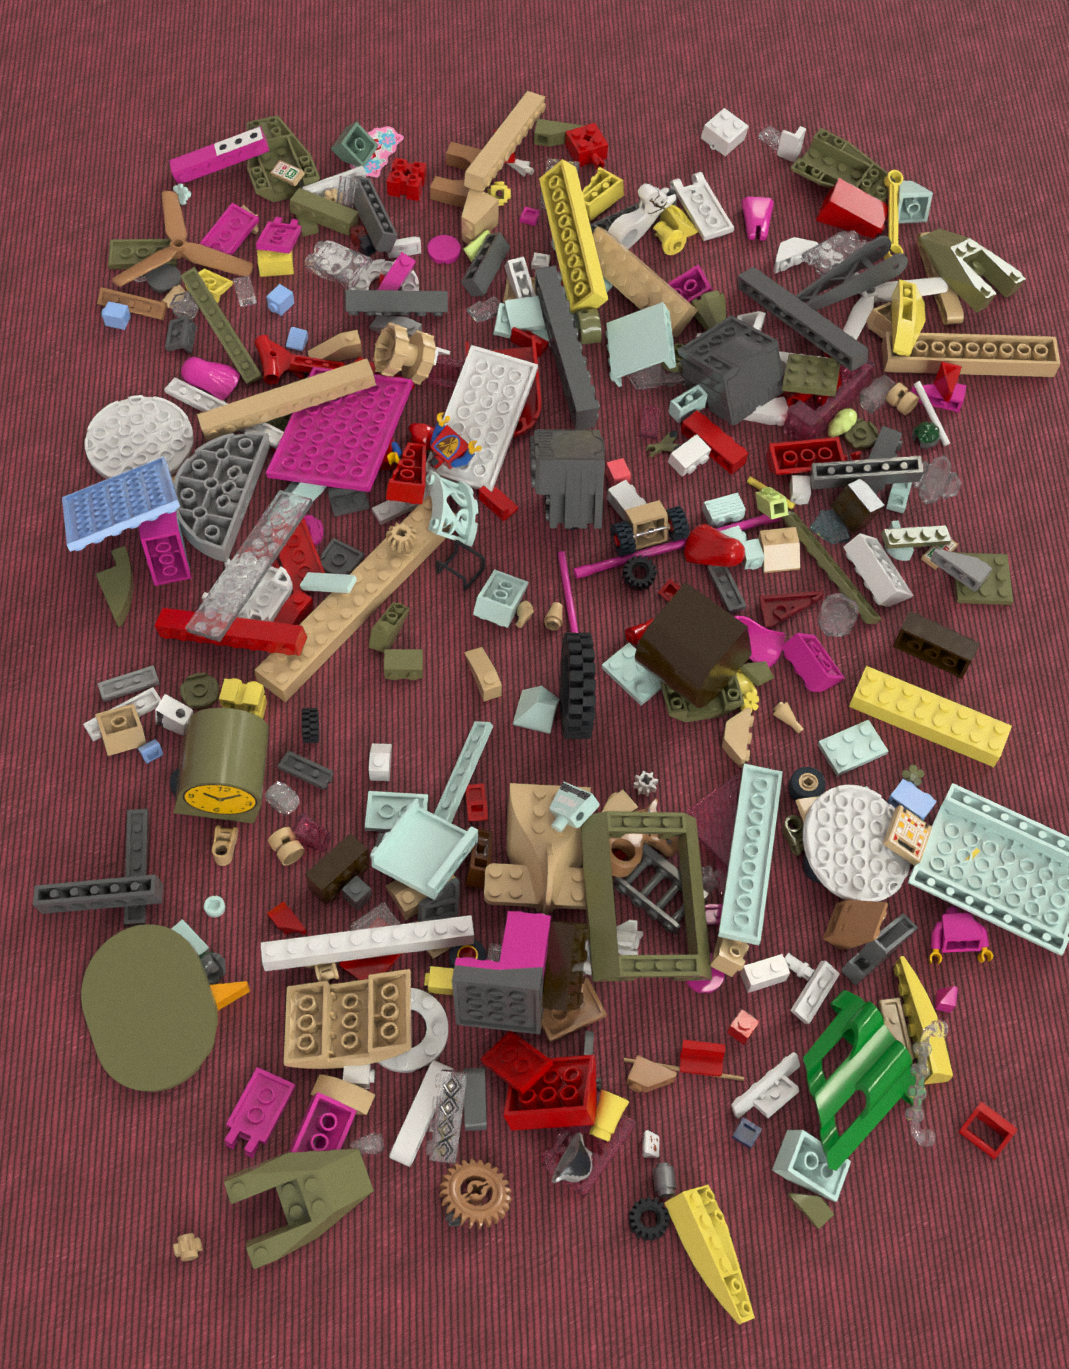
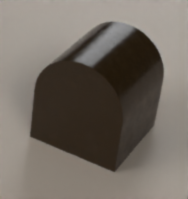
M685 582L644 632L636 648L634 659L637 664L695 707L702 708L724 689L752 655L748 626Z

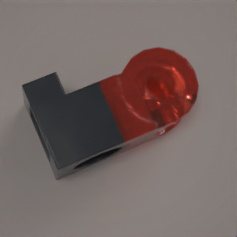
M355 225L350 229L351 242L360 248L361 256L364 259L377 252L366 229L359 225Z

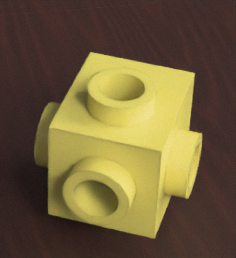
M494 182V185L488 188V194L499 200V206H504V203H507V199H511V189H507V185H504V182ZM498 190L502 191V196L500 197L496 196V191Z

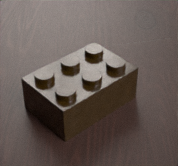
M350 833L305 873L308 889L324 905L329 901L333 902L338 897L339 892L356 875L364 874L369 868L367 848Z

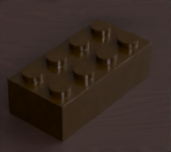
M909 611L893 647L962 679L980 643L972 638L960 635L954 630L947 629L937 622L930 621L920 614Z
M571 921L550 922L542 1008L571 1011L579 1009L580 1005H582L584 996L581 989L586 976L583 968L588 955L585 947L590 933L587 928L588 923Z

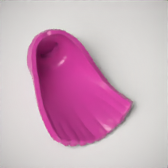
M198 357L187 359L181 367V376L184 381L193 387L211 393L222 401L231 394L237 386L240 377L239 371L231 366L205 361Z
M734 616L748 626L752 655L749 659L754 663L766 661L770 668L781 655V646L784 645L785 633L769 630L748 617Z

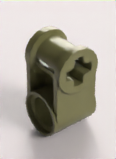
M790 815L784 821L781 832L793 854L798 856L804 851V824L798 816ZM788 824L794 825L796 829H790Z

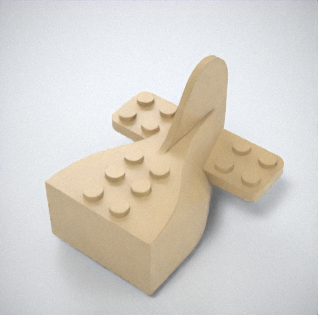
M510 783L506 850L511 864L493 863L486 867L484 900L490 905L535 907L537 911H541L545 915H549V912H553L554 909L587 910L584 869L580 868L583 864L580 827L574 828L566 825L560 833L551 826L556 818L549 809L560 786ZM578 787L591 793V787Z

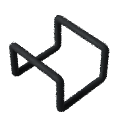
M455 540L454 552L444 563L436 561V572L439 574L444 568L463 580V590L466 591L484 571L485 557L461 541ZM458 545L481 558V569L468 584L467 579L463 575L447 566L458 553Z

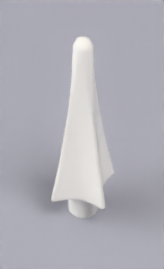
M515 159V163H507L524 177L526 173L530 175L534 173V169L529 167L530 162Z

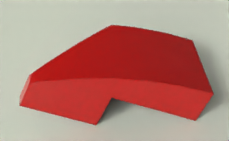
M284 901L267 912L269 919L279 930L283 931L284 935H289L290 932H300L301 935L307 933L304 926Z

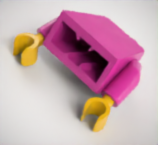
M956 907L948 908L946 914L942 915L941 921L936 923L932 931L931 948L933 953L928 957V962L931 964L932 956H936L938 958V965L940 964L942 955L939 953V949H941L942 953L982 951L977 956L980 963L984 962V954L987 956L988 962L991 961L993 953L987 949L989 942L985 927L977 922L972 914L959 913Z

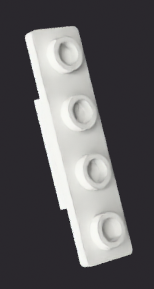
M795 1052L783 1058L780 1064L774 1069L769 1070L761 1080L754 1083L748 1091L735 1099L731 1105L735 1117L739 1119L754 1106L769 1118L799 1093L798 1086L787 1078L800 1067L799 1059Z

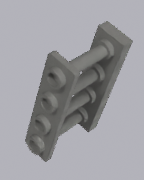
M645 843L640 863L624 880L621 877H615V889L620 894L628 896L636 907L643 908L651 919L658 920L667 932L677 935L681 928L678 922L685 915L684 903L672 917L668 916L662 909L678 891H683L681 871ZM646 866H651L656 870V874L638 892L630 884ZM662 878H666L672 883V886L656 904H653L646 896ZM703 889L704 902H706L709 893Z

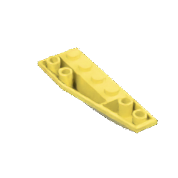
M899 279L892 294L893 352L898 355L910 356L925 323V303L916 284Z
M900 956L894 964V973L899 978L898 990L900 996H903L904 999L903 1012L909 1021L908 1034L913 1038L914 1045L912 1046L914 1057H917L919 1064L917 1066L918 1076L922 1078L923 1085L948 1082L953 1077L937 1015L917 975L905 957Z

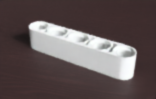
M435 1060L431 1062L392 1148L391 1159L409 1167L412 1165L445 1091L443 1083H445V1086L448 1084L453 1068Z

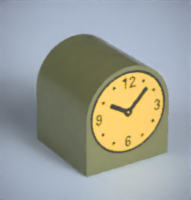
M210 708L192 714L188 719L182 740L173 813L254 824L262 804L269 734L268 724L255 714L232 708Z

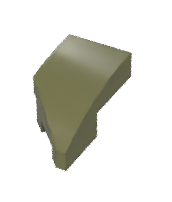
M796 1193L787 1194L797 1209L803 1211L816 1229H820L834 1215L820 1196Z

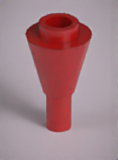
M650 619L644 624L626 628V640L629 643L638 644L654 619Z

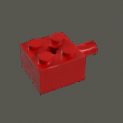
M596 123L566 131L565 147L578 167L593 163L597 170L599 167L603 168L605 166L603 160L607 159L608 143Z

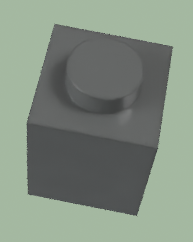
M357 875L342 889L343 898L357 911L372 898L371 888Z

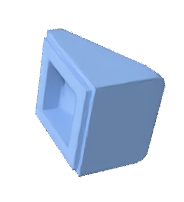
M291 327L286 348L303 351L308 340L307 331Z

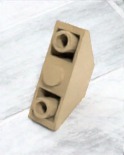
M746 708L726 721L722 748L739 768H743L745 761L748 762L750 757V750H747V744H751L752 733H749V727L753 726L754 716H751V708Z

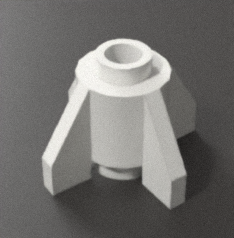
M628 920L616 927L618 953L621 955H638V950L634 949L638 948L643 932L637 931V921Z

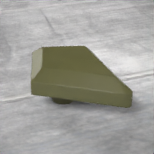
M766 661L744 664L739 669L757 687L774 678Z

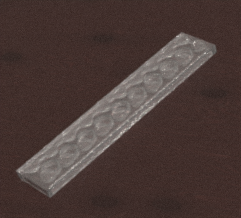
M281 490L278 492L187 624V632L219 642L222 640L312 506L311 498Z

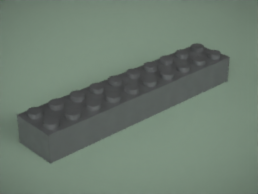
M556 266L535 269V294L539 297L545 328L574 429L596 427V420L599 419L597 411L600 410L598 399L595 400L594 385L590 384L591 374L589 370H586V357L582 356V344L577 340L578 330L573 326V314L569 313L570 304L569 300L565 299V287L561 286V273L557 272Z

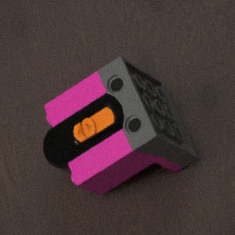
M508 911L500 962H494L493 960L483 961L469 957L456 958L452 977L456 1025L532 1034L541 1033L550 922H553L550 915Z

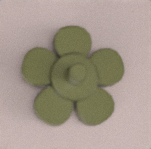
M910 765L909 771H902V777L906 778L907 782H912L915 786H919L922 783L920 778L924 776V771L922 769L917 770L916 765Z

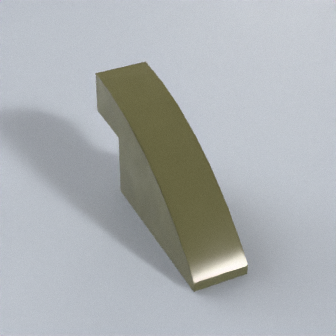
M125 546L111 551L116 566L96 573L100 587L118 627L122 626L126 619L134 592V575Z

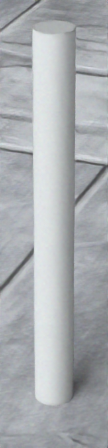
M916 382L914 386L932 423L939 428L940 440L943 446L949 445L948 437L921 382Z

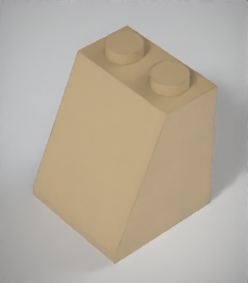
M469 188L461 217L462 240L466 244L475 240L487 229L491 232L498 224V199L485 192Z

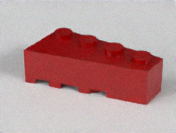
M408 442L402 458L399 460L397 468L388 482L386 500L410 504L423 503L426 475L425 444Z

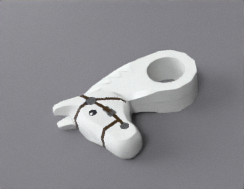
M643 184L638 189L640 197L639 209L617 218L611 224L608 232L627 249L631 248L646 233L659 214L676 200V195L667 196L668 188L660 190L650 184Z

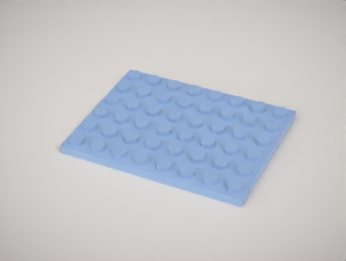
M163 456L62 497L67 546L70 552L73 550L79 551L90 543L96 544L103 541L107 536L119 535L129 527L133 529L140 526L144 521L156 520L161 514L175 512L180 507L165 457Z

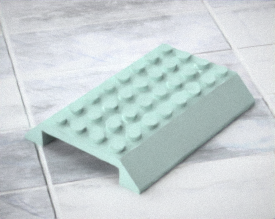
M952 783L933 822L921 862L913 867L908 883L1062 956L1069 941V837ZM978 848L980 852L972 859V852Z

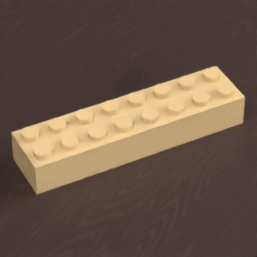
M597 226L592 235L602 276L640 310L663 302L670 311L672 335L677 338L698 310L607 230Z

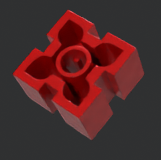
M395 158L392 164V172L389 173L387 179V195L394 197L406 195V199L419 201L422 187H424L427 179V163L414 161L411 164L406 159Z

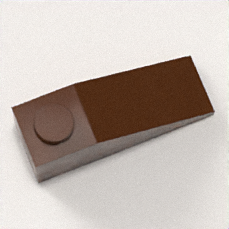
M476 828L478 829V842L469 853L465 886L484 889L485 870L491 864L493 831Z

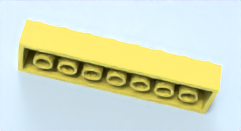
M868 666L864 670L849 707L992 767L998 762L1012 727L1002 721Z

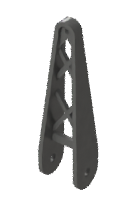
M887 236L877 237L806 287L796 297L802 302L809 301L806 304L816 311L895 278L905 270L908 258L904 254L898 253L874 266L872 263L883 258L891 248V240ZM863 268L867 269L859 275L853 276L854 273L862 270ZM844 281L842 284H840L839 286H837V287L831 289L830 291H828V292H826V293H824V294H822V295H818V294L821 293L822 291H824V290L830 288L831 286L837 284L838 282Z

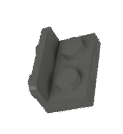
M188 316L170 320L165 348L168 352L184 348L187 353H192L197 326Z
M336 487L328 489L329 501L334 517L369 509V503L364 491Z

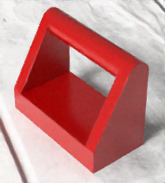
M981 1101L958 1132L995 1160L1018 1129ZM975 1117L1003 1137L996 1150L967 1128Z

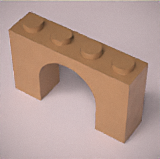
M451 142L446 152V165L467 170L482 150ZM435 176L430 187V199L464 208L469 188L464 186L465 179L455 181Z

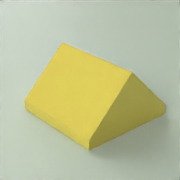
M671 204L661 212L660 221H664L673 230H681L686 235V238L698 232L682 209Z

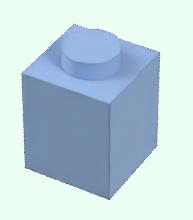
M281 284L266 296L268 308L280 316L294 304L293 292Z
M109 301L101 313L105 326L125 330L131 318L127 305Z

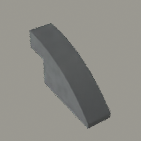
M903 913L881 930L876 940L868 942L860 953L849 960L841 972L856 986L900 947L918 927Z

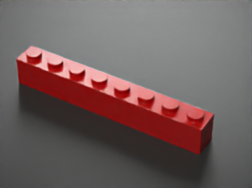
M162 608L154 625L159 636L165 639L171 638L181 641H194L200 644L208 643L216 646L245 648L252 651L260 650L269 653H283L289 656H300L307 640L305 630L300 625Z

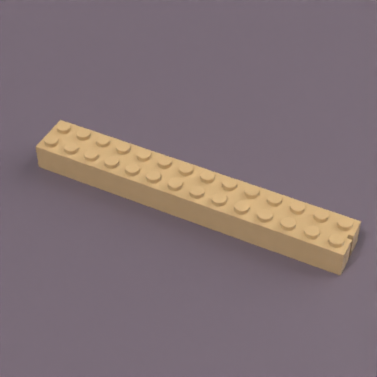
M429 495L423 500L422 504H419L399 524L402 525L405 522L406 526L411 524L413 529H416L418 542L415 544L414 549L409 548L408 553L402 550L399 554L398 549L392 551L391 546L387 545L386 538L350 574L355 575L357 578L350 593L332 592L300 624L307 635L301 655L289 656L274 652L255 669L256 679L260 684H263L264 687L286 702L446 539V537L428 530L432 516V499ZM449 524L445 528H442V531L448 533L451 524Z

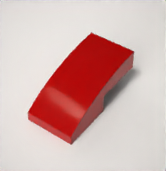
M485 784L468 785L465 791L468 822L487 821L488 811Z

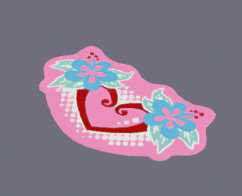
M390 126L374 128L368 132L379 146L364 166L366 176L379 177L381 169L388 164L389 155L396 151L397 144L404 139L403 135L398 134ZM350 164V168H351V169H354V168H357V167H358V166H355V165Z

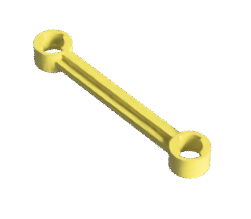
M891 170L884 178V183L889 188L888 238L891 240L890 250L895 254H903L902 248L898 245L899 185L903 182V175L898 170ZM890 176L895 179L896 183L890 179ZM888 252L884 256L885 260L891 257L892 255L890 254V252Z

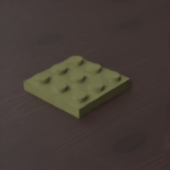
M789 354L782 391L835 397L840 363L833 358Z
M954 552L976 557L986 562L992 568L988 578L976 592L954 578L956 603L1012 605L1013 595L1008 554Z

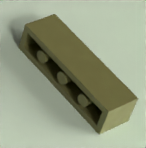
M301 188L290 199V213L305 217L310 221H316L320 225L347 236L358 225V211Z

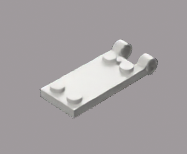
M702 172L692 174L693 185L684 187L679 178L670 181V188L677 192V197L703 241L733 232L734 227L706 182Z

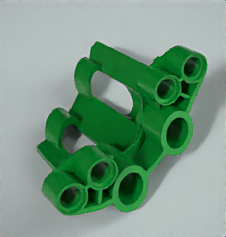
M842 990L829 1004L838 1015L803 1057L809 1092L812 1100L816 1103L819 1115V1133L822 1149L827 1158L828 1168L835 1171L838 1170L900 1098L913 1106L926 1091L925 1086L911 1066L912 1058L910 1053L900 1041L893 1037L885 1026L883 1017L877 1007L872 1002H865L862 998L846 990ZM843 1037L853 1047L852 1051L826 1081L821 1060ZM856 1090H861L866 1096L865 1109L839 1137L835 1125V1113Z

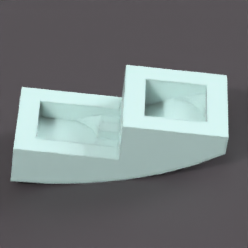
M912 482L892 484L886 509L904 514Z

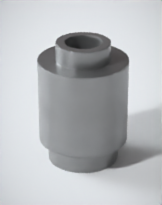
M669 1163L656 1164V1168L652 1169L655 1192L658 1193V1197L674 1196L677 1189L674 1167L669 1166Z

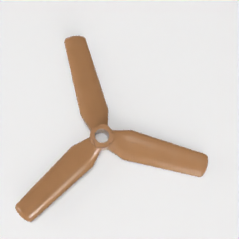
M163 191L162 203L165 231L170 240V246L152 254L113 277L112 281L117 286H123L171 261L173 258L180 259L183 257L192 263L248 277L252 272L253 263L201 244L186 242L187 232L178 194L173 191Z

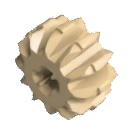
M396 522L395 527L390 526L389 531L386 533L387 545L391 546L392 551L398 549L399 554L402 550L408 553L409 548L414 549L415 544L418 542L416 529H413L411 524L406 526L405 522L402 525Z

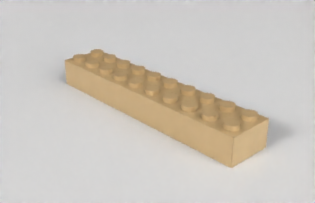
M885 332L881 344L884 372L937 374L941 362L962 366L960 374L1055 377L1060 366L1056 337L920 333L910 356L898 355L893 352L892 332Z

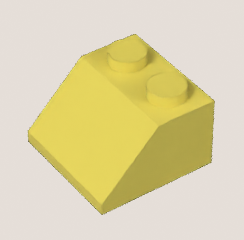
M257 250L260 277L294 274L292 251L289 254Z

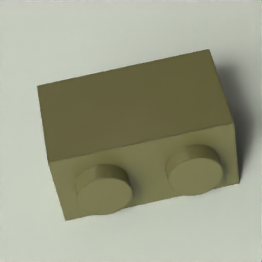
M384 649L385 679H423V649Z

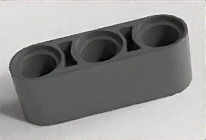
M485 1067L463 1068L465 1131L487 1130Z

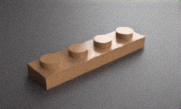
M101 287L97 301L98 305L106 307L108 301L128 306L130 313L164 321L167 303Z

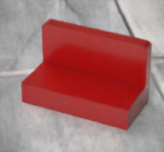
M513 327L511 334L512 343L522 348L532 347L531 336L535 335L538 357L549 347V341L530 331H521Z
M485 486L479 489L478 500L503 522L518 510V506L496 486H494L492 492Z
M683 1040L680 1050L679 1071L681 1073L721 1077L725 1044Z

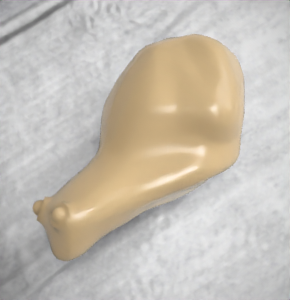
M523 601L517 607L519 619L515 625L519 628H522L534 613L530 602Z

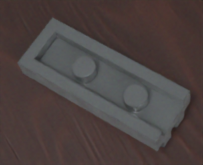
M287 751L278 764L279 770L322 790L327 789L328 783H331L332 776L334 775L332 770L291 751Z

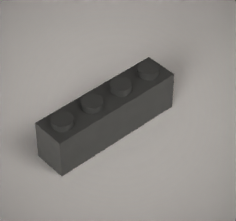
M500 232L487 234L461 281L471 297L485 295L507 255L510 246Z
M882 426L869 459L897 458L898 454L895 452L901 449L903 441L900 439L903 433ZM885 484L868 486L877 495L879 490L883 491Z

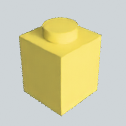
M430 966V973H426L424 983L425 986H428V993L453 995L452 977L454 969Z

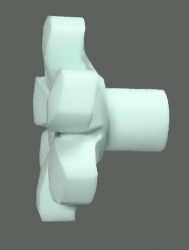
M181 183L173 187V190L178 194L180 204L185 205L188 197H191V192L188 191L187 187H183Z

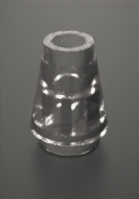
M374 1132L351 1141V1149L359 1148L361 1154H379V1152L384 1151L383 1136L381 1133L376 1134Z

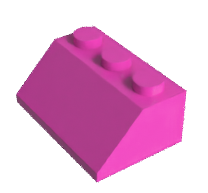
M796 633L781 646L785 658L794 665V671L805 681L804 685L809 691L822 692L845 680V677L815 635Z
M317 1092L312 1096L288 1152L341 1149L357 1110Z

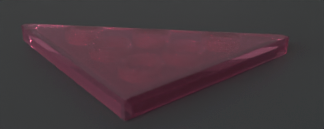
M735 775L684 812L696 818L698 840L727 870L736 817L738 775Z

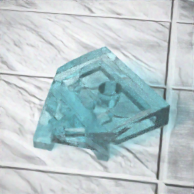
M833 509L828 511L821 510L815 522L810 526V530L831 544L850 541L846 524Z

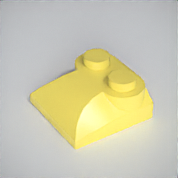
M203 269L198 272L217 303L220 301V295L233 285V281L209 270Z

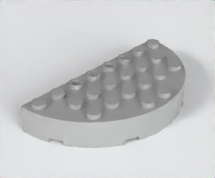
M247 431L244 432L245 434L234 435V433L215 438L197 448L195 454L183 462L176 474L173 484L180 504L176 511L182 533L196 549L211 558L223 562L228 561L270 448L268 433Z

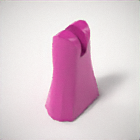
M747 196L742 199L741 205L748 240H755L756 231H759V241H766L774 201L766 197Z

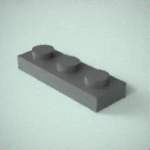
M707 566V572L727 612L733 614L745 610L747 605L728 567Z

